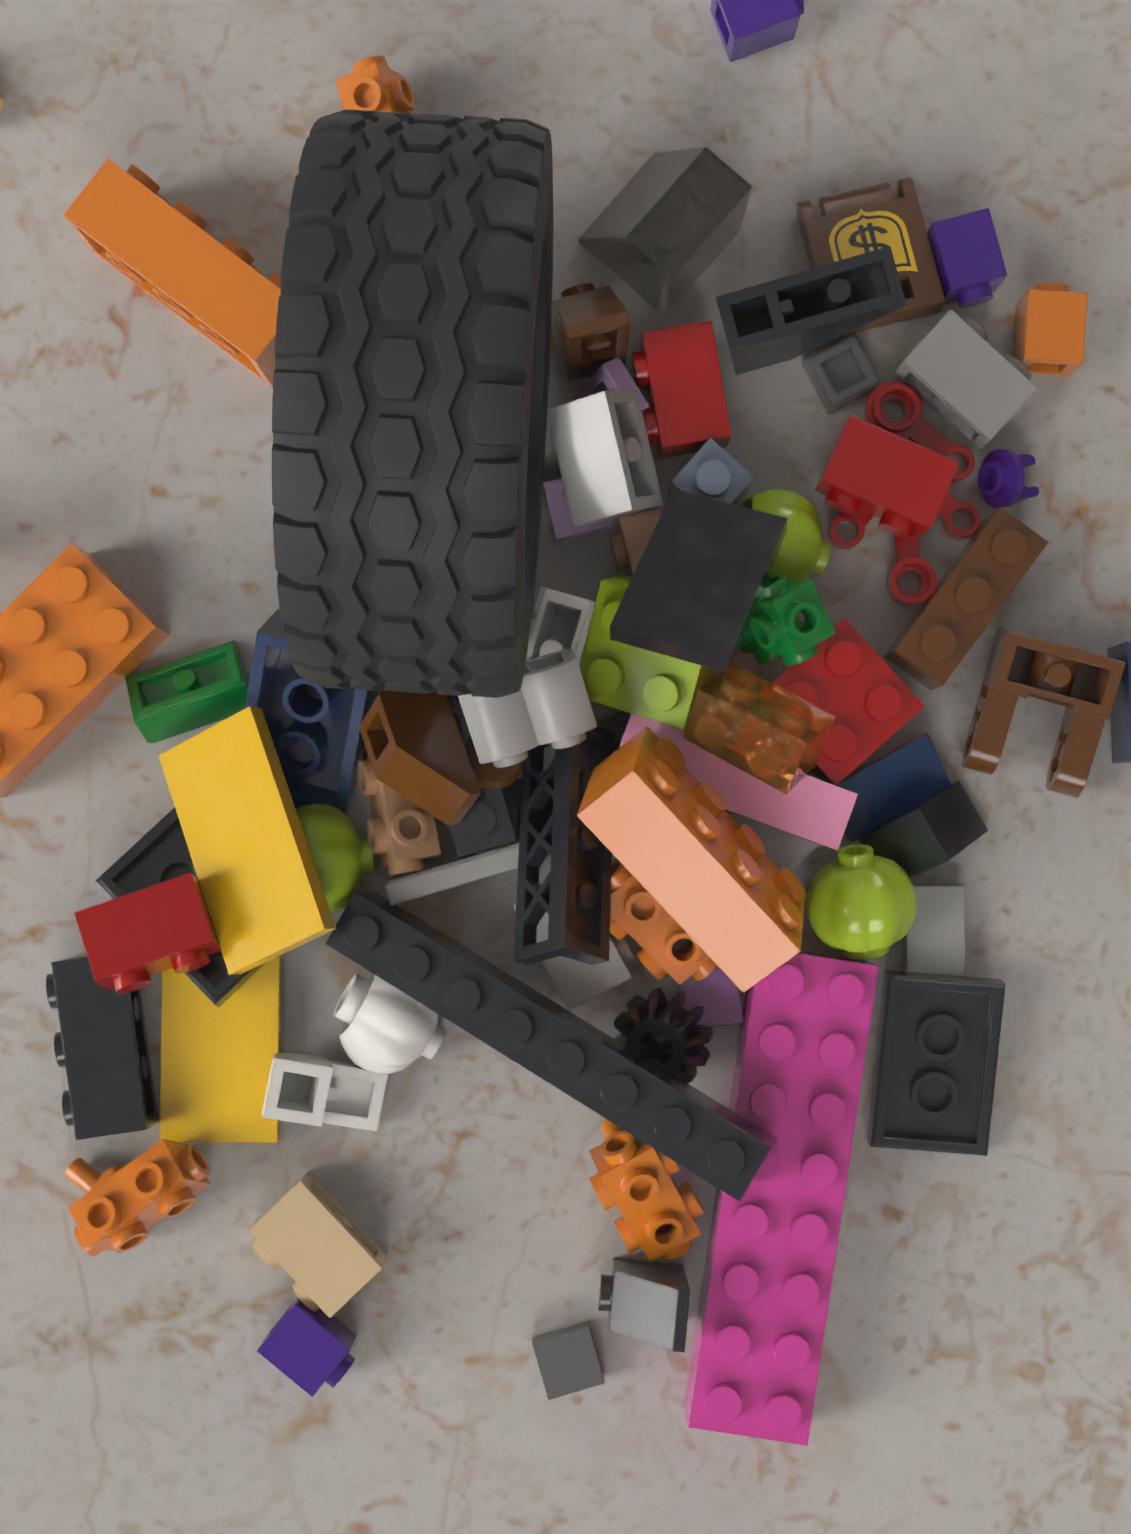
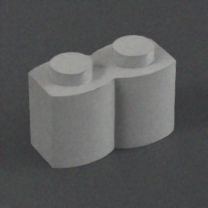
M572 649L549 653L526 661L522 686L517 693L499 698L472 697L471 694L458 695L479 763L493 762L494 767L497 768L508 767L522 762L528 757L527 751L538 745L551 744L553 749H563L579 744L586 739L585 732L597 727L580 667Z

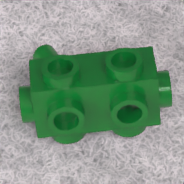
M779 574L766 580L739 645L742 653H753L758 664H765L782 657L786 666L802 663L818 653L817 644L834 635L835 631L812 579H786L785 574ZM801 612L804 615V622H802L799 617V613Z

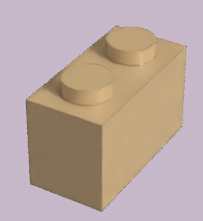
M308 1171L267 1209L248 1230L255 1238L252 1241V1246L260 1258L272 1268H277L280 1265L295 1281L292 1288L303 1304L314 1312L320 1308L329 1318L383 1268L387 1259V1255Z

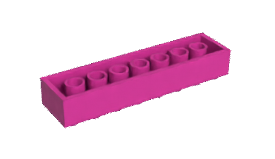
M800 951L746 991L743 1009L744 1023H741L729 1109L773 1135L777 1140L740 1201H737L720 1189H716L684 1402L687 1424L690 1428L808 1446L879 968L878 965L871 962Z

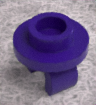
M996 449L987 454L981 464L977 478L984 500L992 507L1006 508L1016 502L1037 496L1039 494L1038 487H1026L1024 485V468L1035 465V457L1029 454L1018 456L1009 449Z

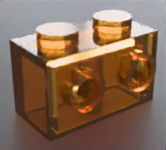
M732 662L728 673L719 671L698 689L682 738L787 795L817 764L835 716Z

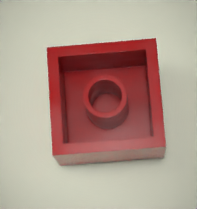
M846 618L833 627L834 635L817 644L819 651L815 656L802 663L789 666L752 699L755 709L820 780L835 786L925 707Z

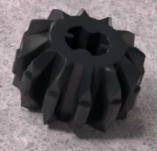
M661 987L654 988L649 993L647 1000L640 995H635L627 1003L628 1012H621L614 1021V1027L621 1033L614 1039L684 1082H692L697 1075L696 1067L705 1066L711 1056L710 1051L704 1045L709 1043L713 1037V1028L696 1025L704 1015L703 1006L694 1007L687 1011L683 1008L686 1001L684 991L677 992L671 1001L668 1002ZM665 1034L670 1041L666 1040L659 1043L654 1037L659 1038Z

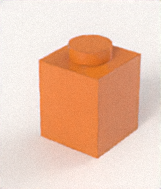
M1041 283L1036 285L1034 289H1029L1018 301L1015 310L1012 356L1018 359L1028 369L1030 374L1069 377L1083 364L1088 293L1070 292V286L1062 283Z

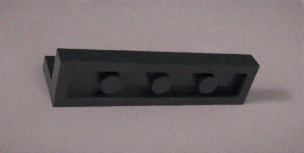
M598 726L585 732L586 739L581 743L563 749H555V757L546 772L543 771L544 747L551 744L538 745L527 751L528 757L524 760L521 788L514 961L528 965L559 956L590 965L609 961L612 853L577 816L593 769L615 752V733ZM552 797L553 813L543 828L541 826L542 811ZM550 854L551 871L541 885L539 883V868L547 855ZM547 912L549 914L548 940L536 943L537 925Z

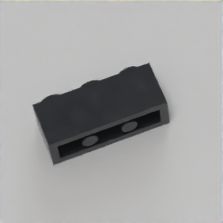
M87 956L51 962L52 973L46 977V993L50 1007L58 1009L61 1032L55 1033L54 1052L59 1067L66 1068L69 1090L63 1092L62 1110L66 1124L74 1126L75 1140L149 1129L159 1122L141 989L124 994H117L115 988L107 991L95 982Z

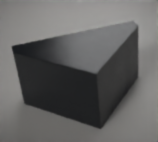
M958 780L858 838V841L861 845L871 846L874 855L896 862L905 870L908 877L912 878L949 861L985 834L988 829Z

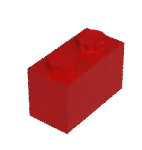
M712 320L642 332L640 351L631 352L632 366L637 387L647 386L650 408H647L642 415L649 444H657L659 459L696 453L710 438L721 448H726L732 435Z
M850 415L838 435L815 491L826 495L824 502L831 508L849 515H857L858 510L879 518L878 526L884 531L897 537L911 539L912 534L921 537L932 528L960 463Z
M192 872L74 913L95 982L107 991L115 988L117 994L142 989L152 983L151 975L174 968V972L177 974L199 969L210 963L208 955L221 951L200 883Z

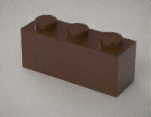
M1002 507L997 509L983 521L938 582L933 594L924 601L884 657L930 691L943 686L1049 542Z

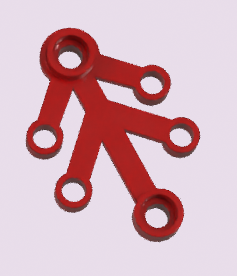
M889 381L877 386L871 392L864 410L868 423L911 440L943 456L948 457L955 454L962 457L965 462V470L962 473H955L951 483L961 482L972 473L975 467V457L972 451L963 445L953 444L922 418L923 402L918 392L912 386L900 381ZM887 403L898 404L903 411L902 419L899 421L887 419L883 413L884 405ZM949 492L946 493L937 516L942 519L943 529L949 537L956 540L966 539L978 530L981 522L980 513L972 504L960 502ZM858 510L857 515L845 513L837 515L828 527L830 542L838 549L848 550L854 548L863 539L865 526L874 516ZM961 511L969 516L971 520L969 530L960 531L954 527L952 523L954 512ZM843 521L852 523L856 528L855 539L851 541L840 539L836 532L837 524ZM912 534L911 539H904L893 535L896 565L889 571L886 586L888 593L895 602L901 605L915 606L921 604L935 591L937 584L935 570L929 562L920 558L917 535ZM910 573L918 579L919 588L916 593L909 594L901 589L899 580L902 574Z

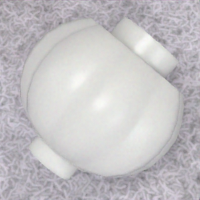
M369 973L366 978L357 974L351 978L333 1016L343 1021L339 1030V1038L347 1056L357 1066L375 1074H391L402 1071L416 1059L420 1058L421 1055L430 1060L439 1049L446 1033V1028L438 1024L439 1014L373 973Z

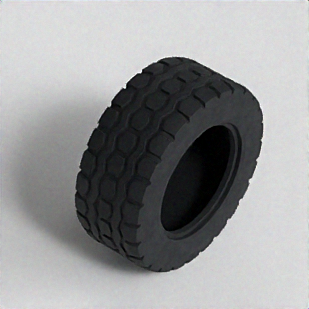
M347 109L317 119L310 130V135L306 139L299 161V172L295 178L289 210V229H286L280 278L281 294L278 299L276 323V362L273 375L272 505H274L273 538L275 568L278 571L277 590L281 621L284 622L286 647L289 657L292 658V665L296 673L303 679L325 688H356L372 691L390 690L411 693L437 692L439 695L455 696L471 694L472 697L499 698L520 691L526 664L536 580L548 406L554 230L553 161L549 128L527 119L500 118L498 121L492 118L464 116V119L451 115Z

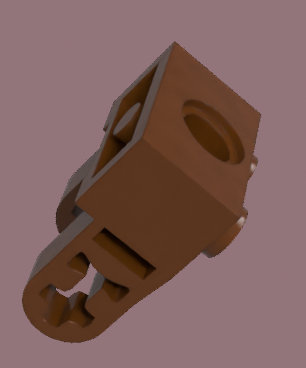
M998 628L964 745L962 767L992 775L997 768L1018 696L1027 698V696L1066 707L1048 768L1046 788L1049 791L1078 798L1087 782L1105 719L1109 720L1126 662Z

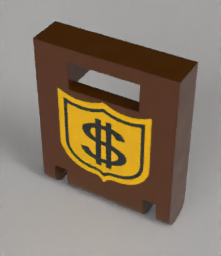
M911 177L898 180V199H894L890 184L886 182L820 197L818 204L822 216L818 217L814 215L810 200L797 203V218L811 269L890 246L900 282L906 281L903 290L906 300L905 306L846 334L942 312L945 305L944 293Z

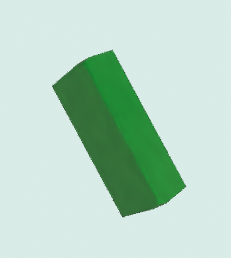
M235 640L125 677L134 723L148 743H156L229 718L245 709L249 679Z

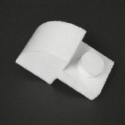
M275 1053L272 1058L261 1115L263 1118L319 1127L326 1123L377 1131L388 1074H375L354 1064L327 1060L324 1056L302 1053Z

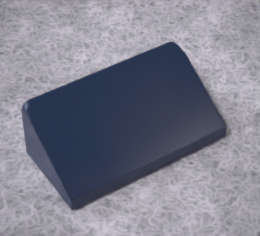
M928 733L919 735L846 777L837 785L858 794L844 832L849 842H853L952 785Z

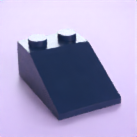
M277 609L256 634L245 708L249 706L262 708L294 806L297 808L304 804H329L347 814L357 779L358 762L362 760V753L365 749L359 726L380 691L356 688H325L301 678L292 665V658L289 657L284 637V622L281 621L280 609Z

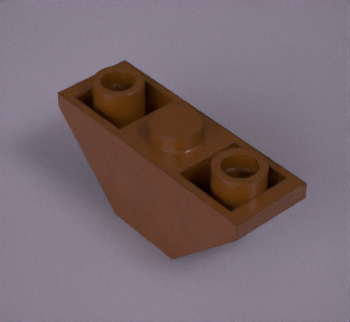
M381 691L359 726L376 779L447 825L459 824L481 794L480 779L476 767L470 764L462 741L460 720L456 714L452 713L447 696L439 695L437 692Z

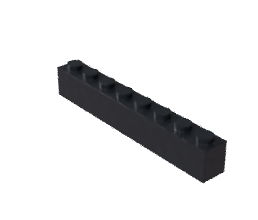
M354 892L335 926L336 929L332 931L325 943L737 1201H740L748 1190L777 1140L773 1135L396 904L391 906L389 900L376 892Z

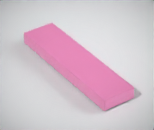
M635 714L630 715L619 748L648 726L659 739L663 736L667 737L678 747L684 756L685 767L700 783L707 781L715 787L722 796L727 811L838 850L857 799V793L682 729Z

